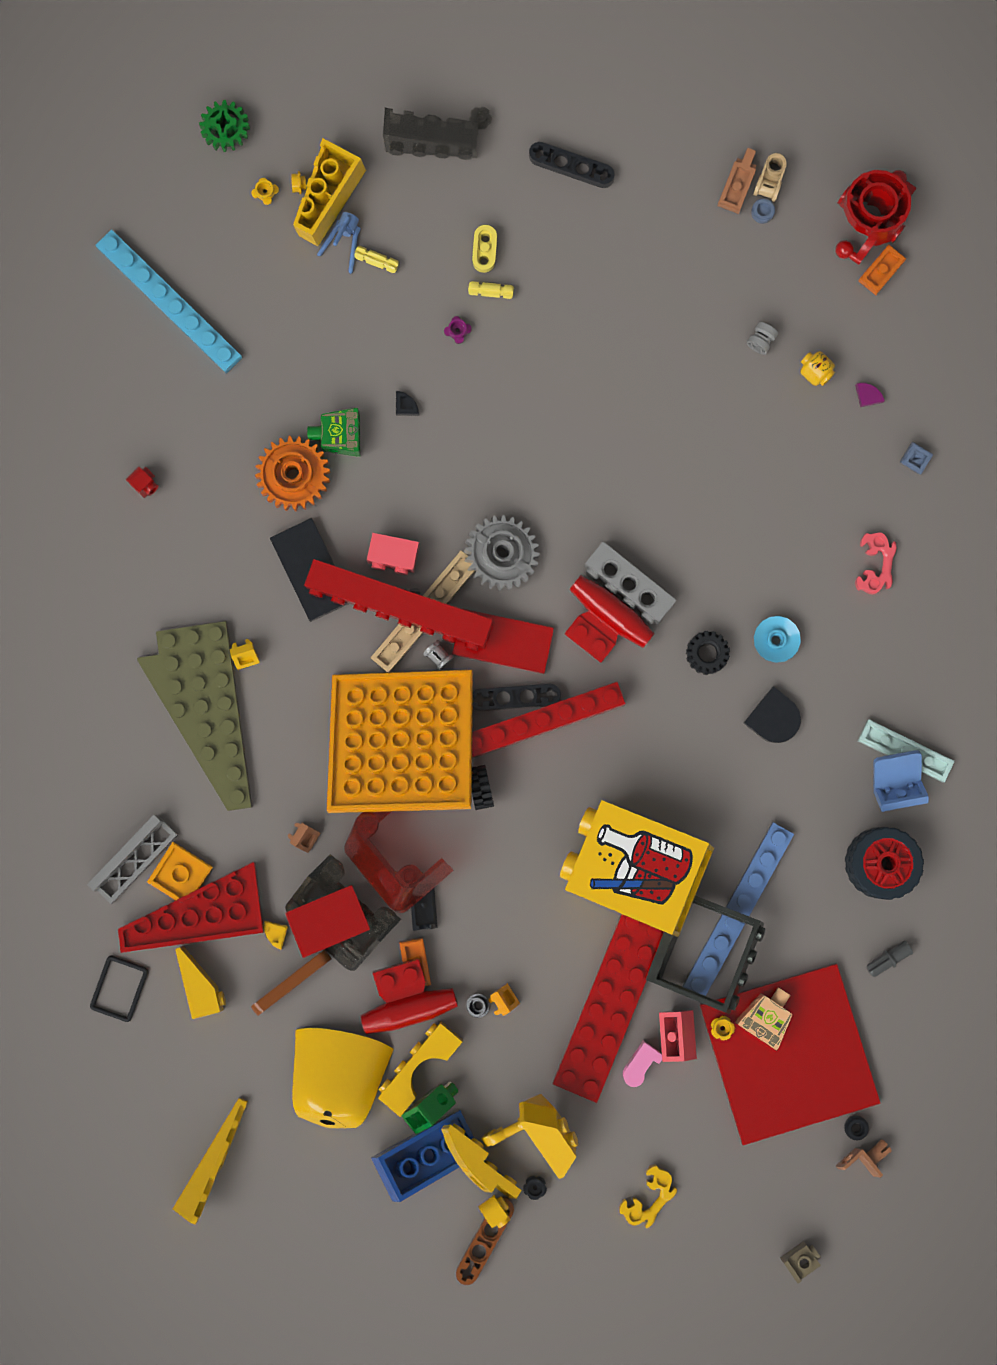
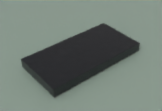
M312 518L270 537L310 622L343 607V605L332 602V597L323 595L322 598L309 594L310 590L304 586L313 559L335 566Z

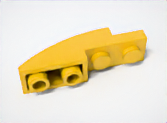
M456 1124L444 1125L441 1130L452 1156L475 1185L484 1192L492 1193L496 1188L508 1198L517 1199L522 1191L516 1186L517 1182L508 1175L503 1177L497 1172L498 1167L487 1160L484 1162L489 1153L483 1149L484 1145L475 1138L470 1140L464 1135L465 1130Z

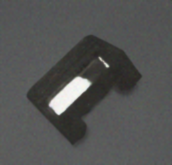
M330 854L308 875L285 906L286 912L346 888L339 882L345 874L343 864ZM358 899L370 930L325 950L343 967L350 971H355L400 922L401 918L392 909L380 907L373 913L367 905Z

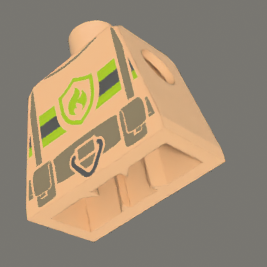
M780 988L776 990L771 999L760 994L737 1018L735 1023L777 1050L792 1017V1013L783 1008L791 995Z

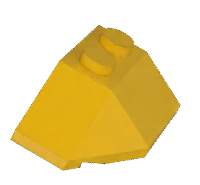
M539 1094L519 1103L520 1124L560 1179L565 1176L576 1158L578 1139L575 1132L570 1131L565 1117L562 1118L555 1107L542 1094Z

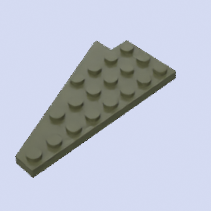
M227 622L156 631L159 655L137 658L138 663L227 811L252 808L233 662L229 650L231 648Z

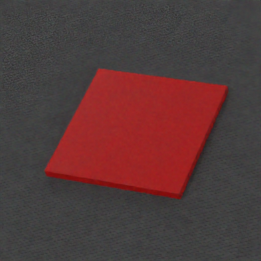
M836 963L739 992L737 996L740 999L737 1008L731 1010L730 1014L706 1004L699 1005L742 1145L881 1104ZM780 988L791 995L783 1008L792 1013V1017L779 1048L775 1050L739 1026L735 1021L760 994L771 999L776 990ZM726 997L719 998L716 1000L721 1003H724ZM721 1016H726L734 1024V1033L731 1034L729 1039H716L712 1035L711 1023L715 1018L719 1019ZM721 1026V1027H720V1030H724V1029H725L724 1026Z

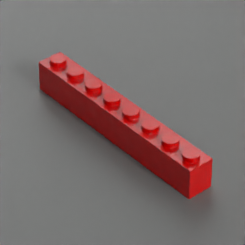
M313 559L304 584L310 590L309 594L322 598L323 595L332 597V602L343 606L345 602L353 604V609L366 613L367 610L376 612V617L389 621L390 617L397 619V624L411 628L414 625L420 627V632L433 636L434 632L443 635V640L451 643H456V640L465 643L466 648L478 651L479 648L485 649L494 623L492 619Z
M618 682L473 731L472 759L623 707L625 701Z

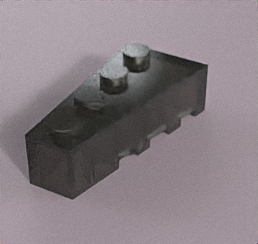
M385 107L383 138L386 152L395 156L406 153L416 157L435 155L438 158L455 156L463 160L477 158L478 122L448 118L445 122L436 115L430 114L420 118L415 116L414 112L405 110L404 115L393 113L392 108Z

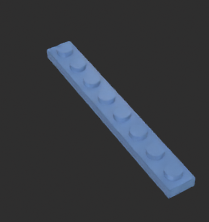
M771 823L726 908L750 916L794 835L793 833L775 823ZM725 915L720 916L682 987L706 996L745 923Z

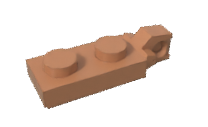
M747 148L743 160L737 158L734 162L717 206L739 214L756 172L757 165L752 164L756 153L755 150Z

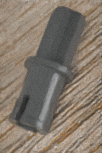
M904 940L890 951H883L884 954L866 966L871 976L876 977L890 967L895 968L898 962L912 955L913 951Z

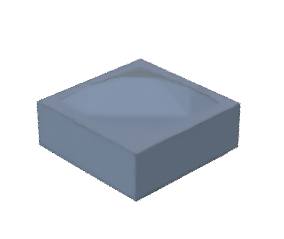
M912 442L900 463L921 475L933 454Z

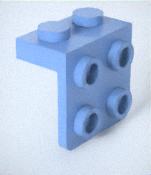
M919 750L874 759L873 789L882 812L928 803L929 796L921 781L922 755Z

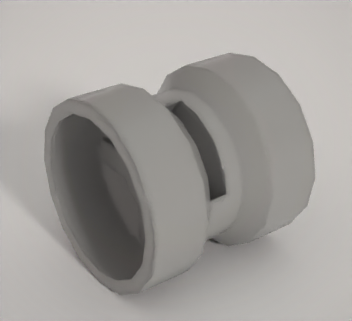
M759 322L755 328V334L749 337L747 345L757 353L765 355L770 349L769 344L771 341H774L778 336V332L772 326Z

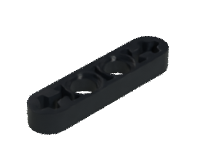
M536 142L529 149V159L536 166L599 188H608L614 181V170L607 164L544 142ZM539 150H543V155L540 158H536V153ZM550 153H553V154L551 155V162L549 163V162H548L549 154H550ZM563 156L567 159V164L562 167L557 166L554 162L555 158ZM579 164H586L589 167V171L586 174H580L576 171V167ZM593 167L596 168L594 178L591 177ZM603 172H607L608 178H605L604 181L600 180V175H602Z
M554 684L477 689L473 691V698H477L479 693L482 694V697L487 698L490 697L489 692H494L493 702L495 706H489L490 701H484L483 706H478L477 702H473V709L486 711L548 706L560 700L561 692ZM549 688L552 689V692L557 693V696L553 697V701H548L547 697H540L541 703H536L537 692L535 689H541L540 694L547 693ZM529 690L533 693L534 698L530 703L521 701L520 694L522 691ZM500 692H507L510 695L509 703L505 705L499 704L496 699L497 695Z

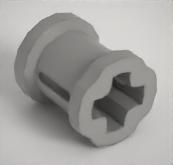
M439 640L435 641L423 653L425 657L428 656L437 665L438 671H441L454 658L452 654L449 655L440 646Z

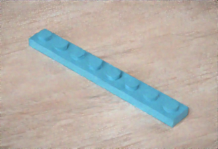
M112 229L95 245L102 254L226 374L242 359V356Z

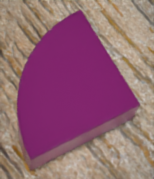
M857 383L855 385L860 408L880 404L885 401L883 395L876 387L867 383Z

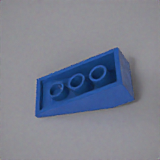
M461 1110L371 1157L392 1202L405 1200L459 1168L445 1142L441 1129L444 1125L456 1124L464 1129V1135L472 1140L474 1136Z

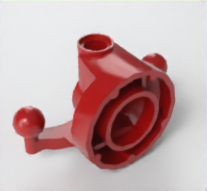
M872 170L861 174L844 191L837 203L844 209L847 220L857 232L868 236V239L858 253L854 252L853 244L850 241H840L835 249L836 255L839 258H850L859 265L873 246H879L888 242L894 243L905 228L904 222L911 210V196L917 189L907 181L904 171L895 170L890 173L884 170ZM865 201L868 203L867 205L877 207L881 215L884 214L885 216L879 217L870 214L865 209L863 202Z

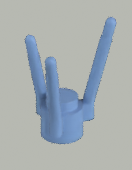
M343 212L340 220L336 221L334 228L317 253L318 256H321L335 235L333 245L337 246L342 235L350 237L353 234L348 270L350 274L353 273L354 254L361 230L357 226L359 219L351 213Z

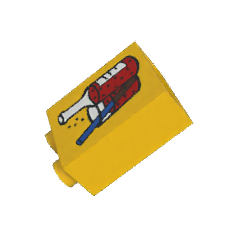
M601 800L598 810L588 807L582 817L578 830L579 834L586 836L579 854L572 851L569 852L561 869L560 878L568 881L565 890L679 937L714 847L705 841Z

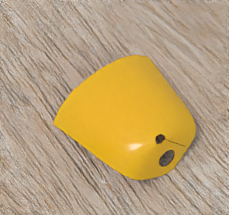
M323 1028L297 1029L295 1031L292 1088L295 1113L302 1119L327 1128H357L365 1121L371 1109L394 1049L380 1041L353 1033ZM325 1111H330L332 1113V1116H327L323 1113ZM320 1120H329L335 1124H325Z

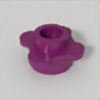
M455 316L452 318L449 326L444 328V334L452 337L455 343L461 344L466 334L471 332V325L466 324L460 317Z

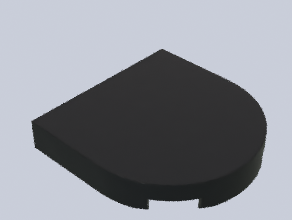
M773 686L743 724L767 742L782 743L794 737L798 732L801 716L795 703Z

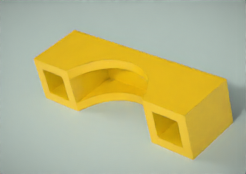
M442 1021L438 1025L435 1023L431 1025L425 1033L428 1036L422 1044L419 1041L409 1052L412 1054V1057L407 1063L402 1060L394 1070L397 1075L392 1081L387 1078L378 1089L381 1092L378 1099L399 1117H401L417 1096L412 1084V1075L415 1068L427 1059L439 1058L447 1061L463 1042V1039Z

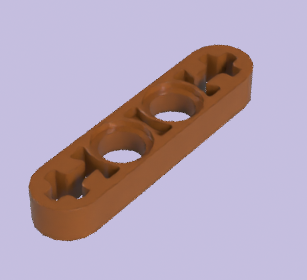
M324 949L254 1003L251 1008L259 1016L332 958Z
M502 1196L509 1207L508 1216L511 1219L514 1212V1204L510 1198ZM484 1218L457 1266L456 1277L461 1284L471 1285L476 1281L507 1224L498 1228L496 1235L488 1236L484 1232V1227L489 1223ZM476 1245H483L486 1249V1254L481 1258L475 1257L472 1253V1249ZM467 1257H469L470 1260L474 1262V1265L471 1269V1274L473 1276H467L466 1278H463V1272L461 1271V1269L466 1270L468 1268L470 1261L466 1259Z

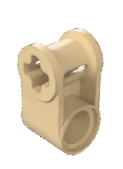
M774 153L768 156L763 171L759 176L754 196L759 194L771 198L772 202L776 201L787 164L783 155ZM772 163L777 164L780 170L774 171L769 165Z

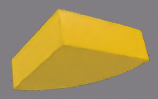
M265 920L264 932L267 939L274 947L282 950L288 926Z

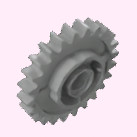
M503 515L500 521H498L496 516H493L491 522L485 518L483 526L477 524L475 526L476 531L471 530L469 533L472 539H467L465 543L470 547L464 550V553L469 554V556L464 561L472 564L468 571L475 570L474 579L482 578L481 585L489 582V589L496 584L499 591L502 590L504 585L510 590L512 583L518 588L521 585L520 580L526 582L528 580L527 574L532 575L534 573L531 567L538 565V562L534 559L540 555L534 550L539 545L532 543L536 536H529L527 534L530 530L529 527L521 528L522 521L515 524L514 517L506 521L505 515ZM496 549H504L507 557L502 558L498 556Z

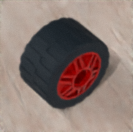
M878 827L861 832L859 836L852 840L845 856V870L850 882L864 895L877 899L893 900L894 898L904 897L905 894H909L918 885L924 871L922 850L917 845L916 840L910 837L908 833L897 828ZM883 858H885L887 861V865L885 868H883L881 865Z

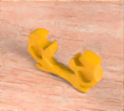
M520 1117L517 1118V1122L504 1129L501 1126L496 1130L493 1129L485 1133L481 1137L485 1147L493 1146L524 1130L520 1124Z
M656 1164L651 1165L645 1171L647 1176L653 1175L652 1181H646L647 1186L652 1190L660 1189L659 1197L647 1210H642L643 1205L641 1201L633 1197L634 1204L631 1206H627L626 1199L620 1203L619 1212L625 1216L630 1225L635 1226L646 1221V1228L652 1226L658 1212L677 1193L676 1187L670 1190L672 1183L670 1173L658 1168Z

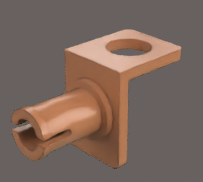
M881 1139L867 1153L863 1149L854 1148L836 1167L840 1170H846L859 1158L872 1176L881 1178L883 1174L877 1168V1164L886 1155L891 1153L892 1150L890 1147L887 1148L888 1144Z

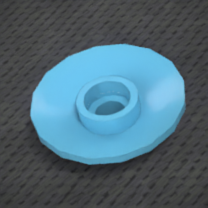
M773 616L763 620L756 628L753 637L754 646L758 654L765 660L774 663L785 662L792 658L798 651L801 643L800 632L797 626L788 618ZM773 636H777L780 639L779 644L772 642Z

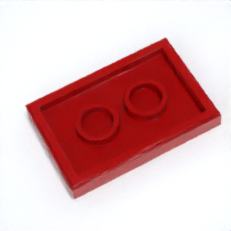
M352 885L285 913L303 958L370 930Z

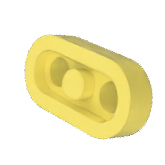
M489 225L479 226L474 233L472 262L474 268L482 273L491 271L496 261L497 233ZM484 236L490 238L488 242H483L481 239ZM487 259L488 263L481 264L480 260Z

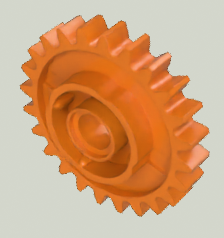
M291 436L288 437L287 442L279 438V445L271 442L272 450L264 448L266 456L258 457L262 464L255 466L256 469L261 471L255 474L256 479L261 480L257 483L258 488H264L261 492L262 496L269 495L267 501L269 503L275 501L276 508L284 504L285 511H288L289 507L292 506L294 511L297 512L298 506L301 505L306 510L307 502L314 506L315 497L322 499L319 492L327 491L323 484L330 483V479L325 475L331 473V471L324 467L329 462L326 459L321 460L325 455L324 452L317 453L319 448L317 444L310 447L311 442L309 439L302 443L300 436H298L295 442ZM291 469L299 470L298 476L294 479L287 477V473Z

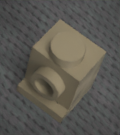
M804 1241L780 1257L797 1283H800L804 1277L821 1266L817 1261L821 1256L813 1245L808 1247ZM802 1259L808 1260V1262L805 1265L800 1266V1261Z

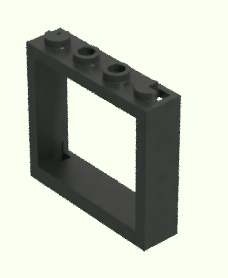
M695 896L694 904L753 926L725 1002L721 1003L662 978L677 940L676 936L666 932L663 933L646 980L730 1014L731 1010L737 1008L740 999L737 994L740 987L743 988L747 982L748 974L746 970L748 965H752L755 961L757 951L754 949L757 942L762 941L766 929L763 928L764 923L760 920Z

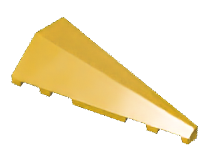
M238 1098L173 1207L175 1212L192 1224H196L201 1217L216 1176L222 1169L248 1103L247 1100Z

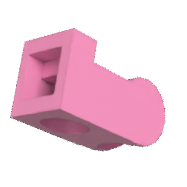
M643 1040L624 1067L623 1078L625 1083L631 1087L640 1086L644 1081V1074L652 1062L655 1061L660 1064L662 1053Z

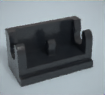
M434 880L409 882L413 931L438 928Z

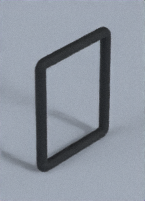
M109 956L106 959L90 1003V1008L93 1011L124 1022L131 1021L148 975V969L115 956ZM111 960L143 971L127 1017L95 1006Z

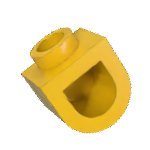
M493 1195L478 1206L491 1228L496 1225L498 1228H501L511 1220L506 1211L509 1207L502 1196L497 1198Z

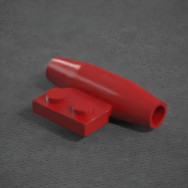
M580 575L569 589L588 611L579 615L564 634L600 663L616 645L618 635L644 648L655 634L635 611L606 588Z
M416 958L373 971L379 996L386 1003L360 1016L365 1034L393 1031L434 1019L458 1007L453 988L424 991L426 980L420 960Z

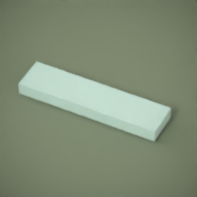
M867 720L858 739V742L887 756L919 750L922 755L921 772L941 782L946 781L954 764V760L871 720Z

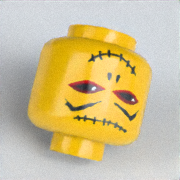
M821 351L815 354L809 352L801 361L803 366L800 373L813 386H818L819 384L824 386L836 373L834 371V362Z

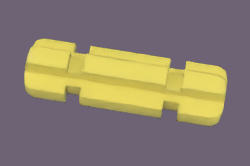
M362 246L356 248L354 254L356 259L360 261L366 260V263L381 269L386 268V271L391 273L397 271L399 266L398 260L391 257L388 259L386 255L373 250L367 251V248Z
M471 281L468 288L470 295L478 296V294H481V296L496 298L503 296L506 299H511L514 292L512 285L504 284V286H501V284L485 282L479 284V282Z

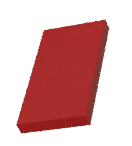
M463 609L492 619L494 623L485 649L479 648L478 651L466 648L464 642L456 640L452 655L540 674L545 673L554 628Z

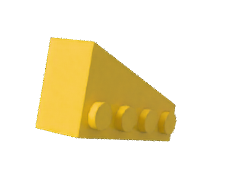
M322 138L320 143L321 148L318 156L315 158L314 169L311 178L308 179L305 196L302 197L293 223L299 237L316 246L320 245L366 172L360 157Z

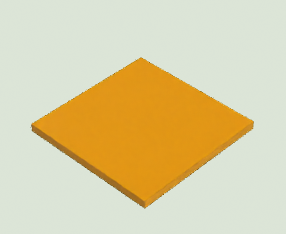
M449 670L332 675L327 812L471 809L473 671Z

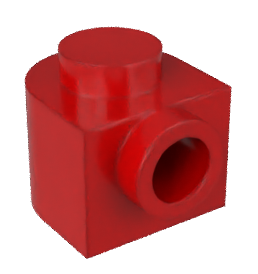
M138 466L125 479L143 498L154 494L159 487L153 480L155 475L146 466L143 469Z

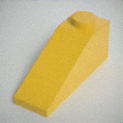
M184 946L176 948L175 951L192 1019L223 1011V1006L226 1005L223 991L219 992L216 983Z

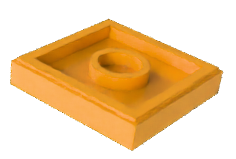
M172 842L147 882L172 899L178 900L199 889L213 869V866L179 844Z

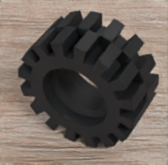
M714 631L698 633L687 645L686 659L690 663V667L694 668L697 673H703V675L714 674L720 671L727 664L730 657V647L728 648L727 640H724L721 634L718 635ZM704 644L713 645L717 651L716 658L711 662L703 661L699 656V649Z
M485 765L472 767V797L475 810L494 807Z

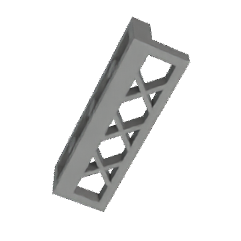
M153 815L87 885L93 891H98L110 904H113L178 834L159 815ZM162 826L170 836L164 842H155V832ZM151 837V843H145ZM142 845H151V856L145 860H138V849ZM134 862L133 875L131 877H122V866L125 863ZM138 862H144V863L138 868ZM118 871V877H113V875ZM128 879V880L122 885V880ZM109 880H118V890L112 896L102 888Z

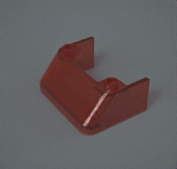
M392 811L362 812L356 818L344 846L345 853L387 905L397 913H404L454 870L441 858L424 874L415 865H406L396 873L369 840L377 832L379 822Z

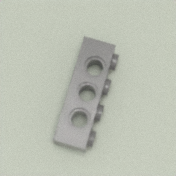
M605 542L600 544L585 563L584 567L587 568L585 572L591 578L602 580L605 583L604 587L613 595L618 593L624 598L622 602L632 610L637 608L642 612L640 616L649 624L654 622L658 625L677 601ZM612 565L616 568L617 573L614 576H608L604 572V567ZM632 580L635 584V589L631 591L625 590L622 582ZM649 594L653 598V604L644 605L641 602V596Z

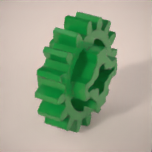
M223 100L222 105L215 101L213 109L209 106L206 107L208 114H201L203 122H199V126L202 129L201 135L203 138H206L205 141L208 146L213 143V148L216 151L220 146L223 152L227 151V147H231L234 151L235 144L238 143L242 146L243 142L241 139H248L249 137L246 132L250 130V125L247 123L249 121L248 116L244 114L242 107L237 108L235 102H232L229 106L226 100ZM230 114L236 116L238 120L236 118H232Z

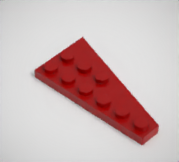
M254 861L119 928L121 953L264 933L256 863Z

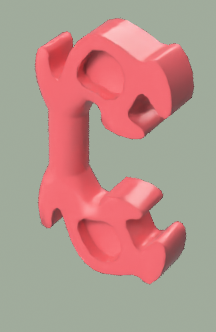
M866 533L861 538L860 546L863 547L867 543L870 548L865 554L875 556L879 551L882 552L883 565L879 577L875 575V571L865 570L863 572V575H866L865 581L860 576L856 578L855 585L858 591L863 590L873 595L882 589L884 583L886 584V590L892 586L891 569L897 546L894 541L889 547L888 539L883 533Z

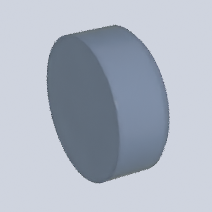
M764 198L757 200L751 210L752 218L761 224L771 221L775 214L774 204Z

